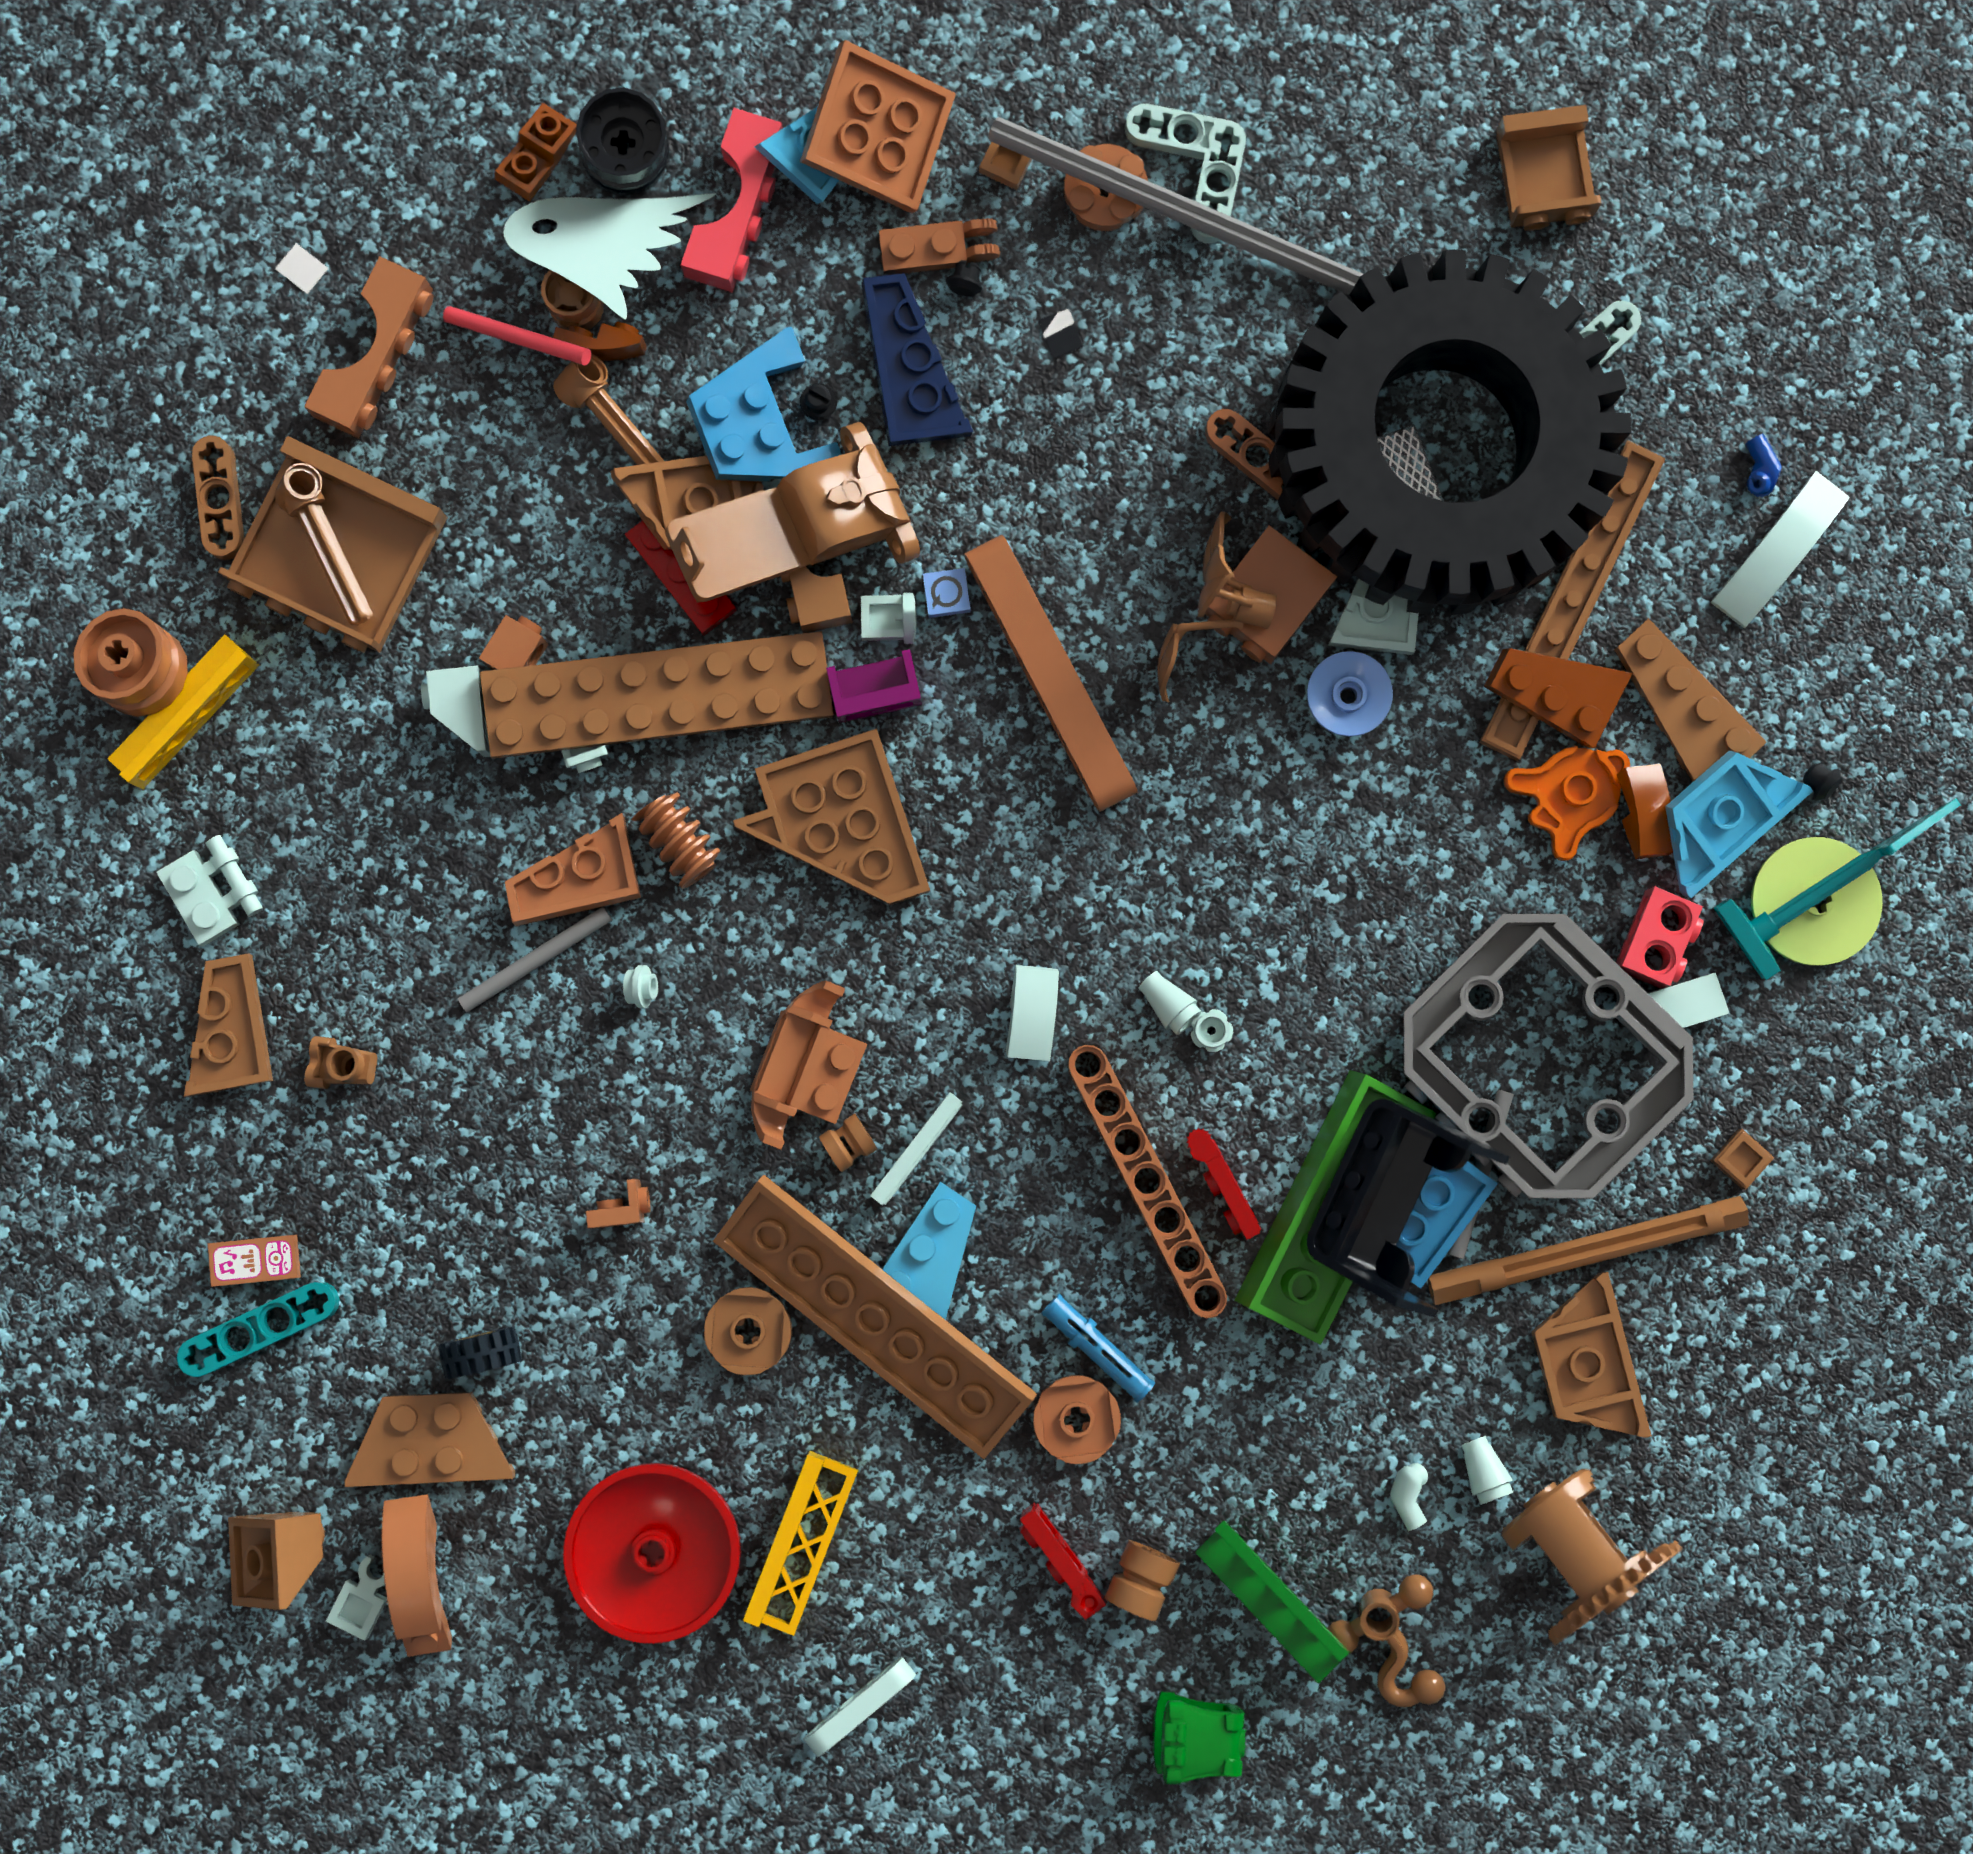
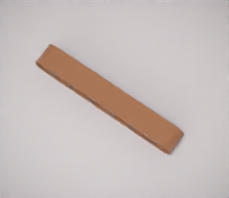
M1001 534L964 553L965 560L1096 809L1101 812L1138 793L1124 761L1005 537Z
M1094 1045L1078 1047L1072 1052L1068 1060L1067 1068L1069 1075L1189 1309L1198 1316L1212 1318L1219 1315L1227 1303L1225 1288L1106 1055ZM1083 1053H1091L1099 1061V1071L1092 1077H1084L1076 1070L1075 1060ZM1108 1091L1117 1096L1119 1108L1114 1115L1104 1116L1096 1110L1095 1099L1100 1092ZM1121 1130H1131L1138 1137V1148L1130 1155L1122 1154L1116 1149L1115 1137ZM1144 1168L1153 1170L1158 1177V1186L1153 1192L1148 1194L1140 1192L1134 1182L1137 1172ZM1164 1207L1172 1208L1178 1216V1224L1170 1232L1160 1231L1154 1222L1157 1211ZM1184 1246L1194 1248L1198 1256L1196 1266L1188 1271L1178 1269L1174 1261L1177 1250ZM1205 1285L1212 1286L1218 1295L1215 1306L1207 1310L1199 1309L1194 1300L1197 1289Z

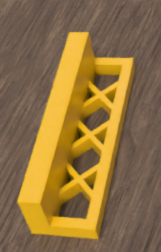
M224 634L189 671L183 689L175 700L156 714L148 715L109 756L108 760L121 771L119 775L128 783L144 789L260 665L230 637Z
M812 1451L808 1453L745 1613L744 1622L756 1627H760L762 1623L794 1636L858 1469ZM822 1467L847 1476L841 1492L826 1499H823L816 1483ZM814 1491L818 1502L807 1507ZM837 1500L833 1513L830 1515L826 1505ZM821 1507L828 1523L824 1534L807 1540L800 1524L804 1514ZM798 1532L802 1543L791 1548ZM821 1541L817 1554L814 1556L810 1546ZM805 1548L812 1565L810 1572L806 1576L791 1581L784 1565L788 1555ZM782 1573L786 1584L775 1589ZM802 1583H805L801 1595L798 1598V1595L794 1587ZM789 1590L796 1606L790 1622L766 1613L771 1598Z

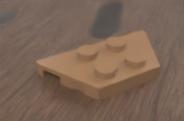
M707 456L619 467L610 471L611 478L664 550L671 549L665 535V530L672 520L761 491L764 486L762 484L763 481L716 480Z
M1601 1272L1531 1331L1553 1417L1643 1438L1651 1437L1608 1272Z
M473 1392L384 1396L346 1476L345 1487L515 1478V1470L512 1464L509 1465L497 1442L498 1438L491 1425L487 1424L483 1417L482 1409Z

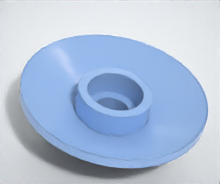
M1354 651L1339 652L1324 659L1313 671L1307 686V702L1313 717L1323 728L1340 736H1359L1375 729L1386 718L1393 699L1391 680L1383 666L1374 658ZM1345 689L1353 691L1355 702L1351 704L1344 703L1340 698L1341 691Z

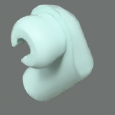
M1412 1463L1401 1468L1397 1472L1390 1491L1391 1501L1408 1531L1414 1530L1427 1522L1416 1500L1422 1485L1427 1483L1428 1473L1425 1467L1418 1463Z

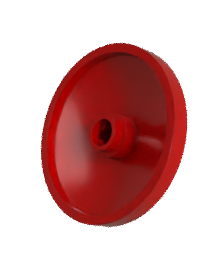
M661 1463L639 1464L624 1468L609 1475L594 1486L581 1500L570 1519L563 1549L564 1570L570 1591L577 1604L589 1619L616 1637L632 1642L651 1644L669 1642L685 1637L711 1620L724 1605L734 1587L741 1557L738 1527L728 1504L720 1493L697 1474L678 1466Z

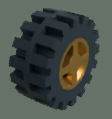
M515 1326L438 1344L445 1379L485 1372L522 1361Z

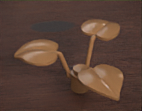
M1223 511L1220 512L1214 524L1204 552L1202 577L1205 586L1202 588L1199 598L1198 617H1204L1216 596L1228 600L1226 613L1234 617L1227 620L1181 623L1179 625L1173 623L1161 647L1157 665L1160 696L1162 701L1169 702L1166 685L1177 657L1179 642L1186 632L1229 627L1242 630L1244 623L1268 629L1273 619L1277 596L1254 590L1251 585L1243 584L1232 578L1234 573L1226 563L1223 549L1224 526L1232 518ZM1227 584L1235 589L1229 592L1222 588Z

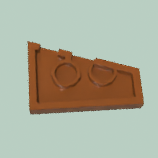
M1506 648L1499 655L1484 687L1584 747L1595 748L1633 673Z

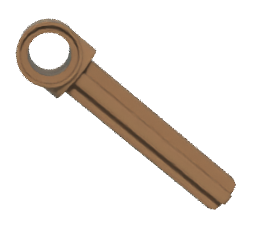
M591 353L590 362L585 366L570 362L553 383L557 397L564 404L573 408L582 409L588 406L637 465L663 462V458L605 391L609 386V383L606 381L608 371L601 359Z
M305 463L294 464L286 470L275 490L276 502L283 511L289 513L290 517L299 518L349 624H362L372 617V611L321 507L326 501L321 492V475L311 465ZM296 483L301 485L307 491V495H300L294 492L290 484Z

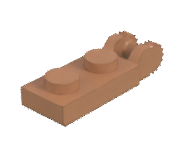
M983 218L969 220L965 223L961 220L879 230L884 275L955 268V264L961 260H967V263L997 259L1000 256L998 245L981 244L966 249L964 239L986 236L996 232V221Z

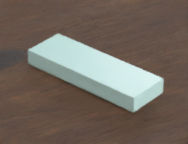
M951 1092L947 1095L870 1196L881 1205H886L961 1109L963 1105L960 1099Z

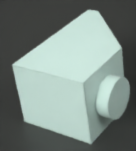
M478 666L426 671L427 683L421 684V698L424 709H430L431 715L483 757H491L480 671L482 670Z

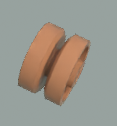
M125 608L106 611L90 621L79 635L73 652L74 671L82 686L119 712L136 717L156 714L169 706L182 691L188 674L187 655L180 642L143 613Z

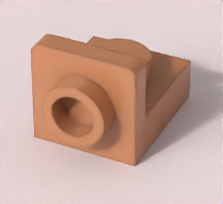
M639 1179L627 1180L629 1206H623L622 1199L597 1201V1210L586 1211L587 1228L596 1229L645 1223L644 1213H650L651 1211L648 1187H641Z

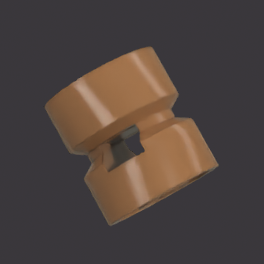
M551 270L545 274L541 284V296L554 322L560 328L569 330L570 326H578L586 330L592 329L601 319L604 311L603 302L582 287Z
M1128 1540L1119 1563L1124 1572L1113 1575L1104 1598L1132 1614L1156 1621L1165 1601V1597L1160 1589L1173 1582L1180 1562L1144 1544Z

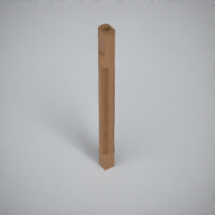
M1741 1196L1698 1206L1696 1209L1532 1251L1432 1274L1428 1278L1429 1293L1433 1304L1439 1305L1505 1288L1515 1283L1703 1235L1708 1236L1749 1225L1748 1209Z

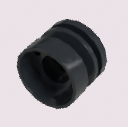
M625 87L606 89L593 96L580 111L576 132L583 167L591 181L605 192L619 196L638 195L655 186L665 173L669 158L664 117L655 102L642 92ZM622 143H630L627 154H619L618 150L621 149Z

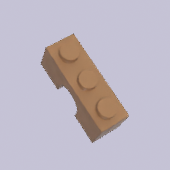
M804 566L781 576L783 583L791 581L794 597L786 599L791 623L800 622L803 633L853 623L842 574L820 577L811 573Z

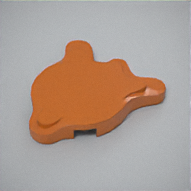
M1578 746L1569 747L1552 755L1540 767L1533 769L1514 768L1509 770L1504 776V786L1511 793L1530 796L1536 800V807L1528 814V822L1532 826L1550 834L1552 853L1556 859L1568 861L1576 855L1579 842L1588 831L1605 823L1619 807L1621 786L1617 774L1625 767H1630V760L1620 750L1605 752L1578 748Z

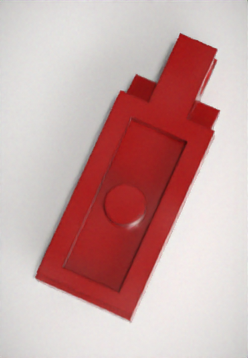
M1034 1502L1022 1511L1020 1521L1023 1525L1019 1527V1530L1033 1549L1038 1546L1042 1549L1049 1559L1045 1563L1048 1571L1058 1584L1067 1583L1072 1590L1070 1605L1086 1620L1101 1610L1107 1604V1600L1088 1576L1087 1569L1039 1504Z

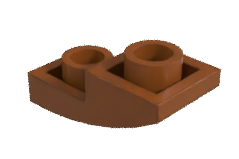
M542 103L519 131V142L495 170V180L530 202L565 153L576 133L577 124Z
M615 322L614 327L601 323L597 339L593 338L594 334L578 326H570L569 330L556 327L552 337L588 348L601 361L635 358L645 355L647 349L643 336L639 334V330L621 322Z
M1661 764L1625 767L1617 774L1630 814L1621 821L1635 859L1671 855L1673 849L1665 808L1671 800Z

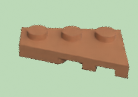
M622 813L609 820L610 823L596 832L592 834L587 833L575 840V844L553 857L549 855L505 881L512 923L515 927L641 898L625 817Z

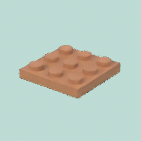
M844 40L838 45L800 162L909 213L918 211L956 93Z

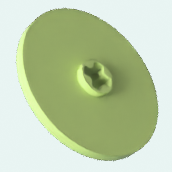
M1824 837L1803 838L1782 846L1766 859L1755 877L1751 892L1753 919L1763 912L1771 913L1861 854L1843 842ZM1873 868L1826 898L1827 903L1821 905L1822 913H1819L1816 907L1808 909L1779 928L1780 933L1766 943L1781 956L1793 962L1810 966L1838 963L1859 952L1874 935L1882 913V891Z

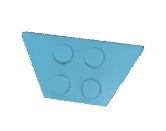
M1729 750L1665 806L1681 894L1690 899L1810 795L1813 792L1812 788L1737 752Z

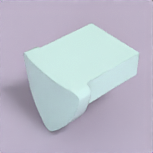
M913 593L861 596L862 641L904 640V644L914 643L916 635V606Z

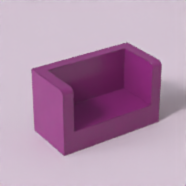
M910 649L903 650L901 657L839 671H836L835 666L826 668L839 723L922 705Z

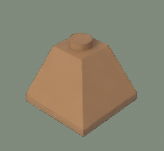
M288 1512L228 1517L232 1605L276 1610L287 1609L323 1558L322 1544L325 1532L321 1523V1513Z

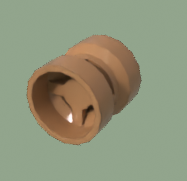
M855 1113L844 1120L841 1128L836 1131L828 1130L819 1136L820 1141L841 1173L853 1166L854 1159L860 1155L868 1156L878 1149ZM844 1136L853 1151L849 1152L840 1137Z

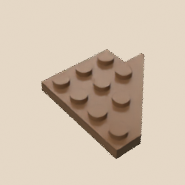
M877 729L755 768L768 809L733 820L737 829L888 905L931 892Z

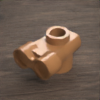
M314 1036L311 1039L309 1045L310 1062L304 1077L307 1087L328 1089L331 1084H372L374 1082L378 1059L376 1053L337 1045L335 1038ZM355 1061L354 1068H353V1070L351 1071V1066H352L353 1062Z

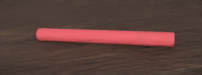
M452 306L446 307L443 313V320L446 323L584 366L591 359V350Z

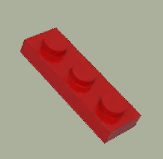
M643 520L625 533L632 546L703 636L737 611L726 595L707 602L697 603L672 549L664 550Z

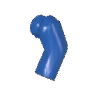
M1764 433L1745 443L1755 461L1747 480V488L1756 497L1767 496L1774 490L1782 469L1780 461Z

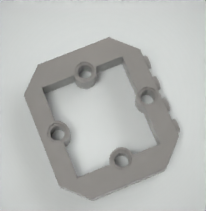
M1566 914L1501 915L1403 1014L1404 1076L1409 1080L1404 1087L1422 1105L1429 1100L1440 1111L1435 1117L1439 1122L1510 1156L1507 1165L1471 1152L1484 1167L1491 1161L1503 1173L1497 1180L1515 1198L1523 1193L1527 1198L1593 1199L1694 1100L1693 1037ZM1537 943L1541 944L1585 987L1582 995V1004L1590 1017L1599 1021H1608L1616 1018L1663 1063L1623 1104L1616 1100L1605 1099L1589 1106L1583 1117L1584 1131L1589 1138L1554 1172L1504 1123L1503 1111L1498 1104L1489 1099H1479L1430 1050L1464 1015L1477 1021L1488 1020L1496 1015L1502 1006L1504 998L1503 990L1498 981ZM1475 987L1487 988L1493 996L1492 1005L1484 1010L1474 1008L1469 1002V992ZM1608 987L1615 992L1617 1002L1613 1009L1603 1010L1597 1007L1593 998L1597 988ZM1483 1108L1492 1114L1494 1123L1490 1131L1479 1133L1472 1129L1469 1117L1473 1110ZM1602 1109L1611 1110L1617 1116L1618 1125L1611 1134L1602 1133L1595 1126V1116Z

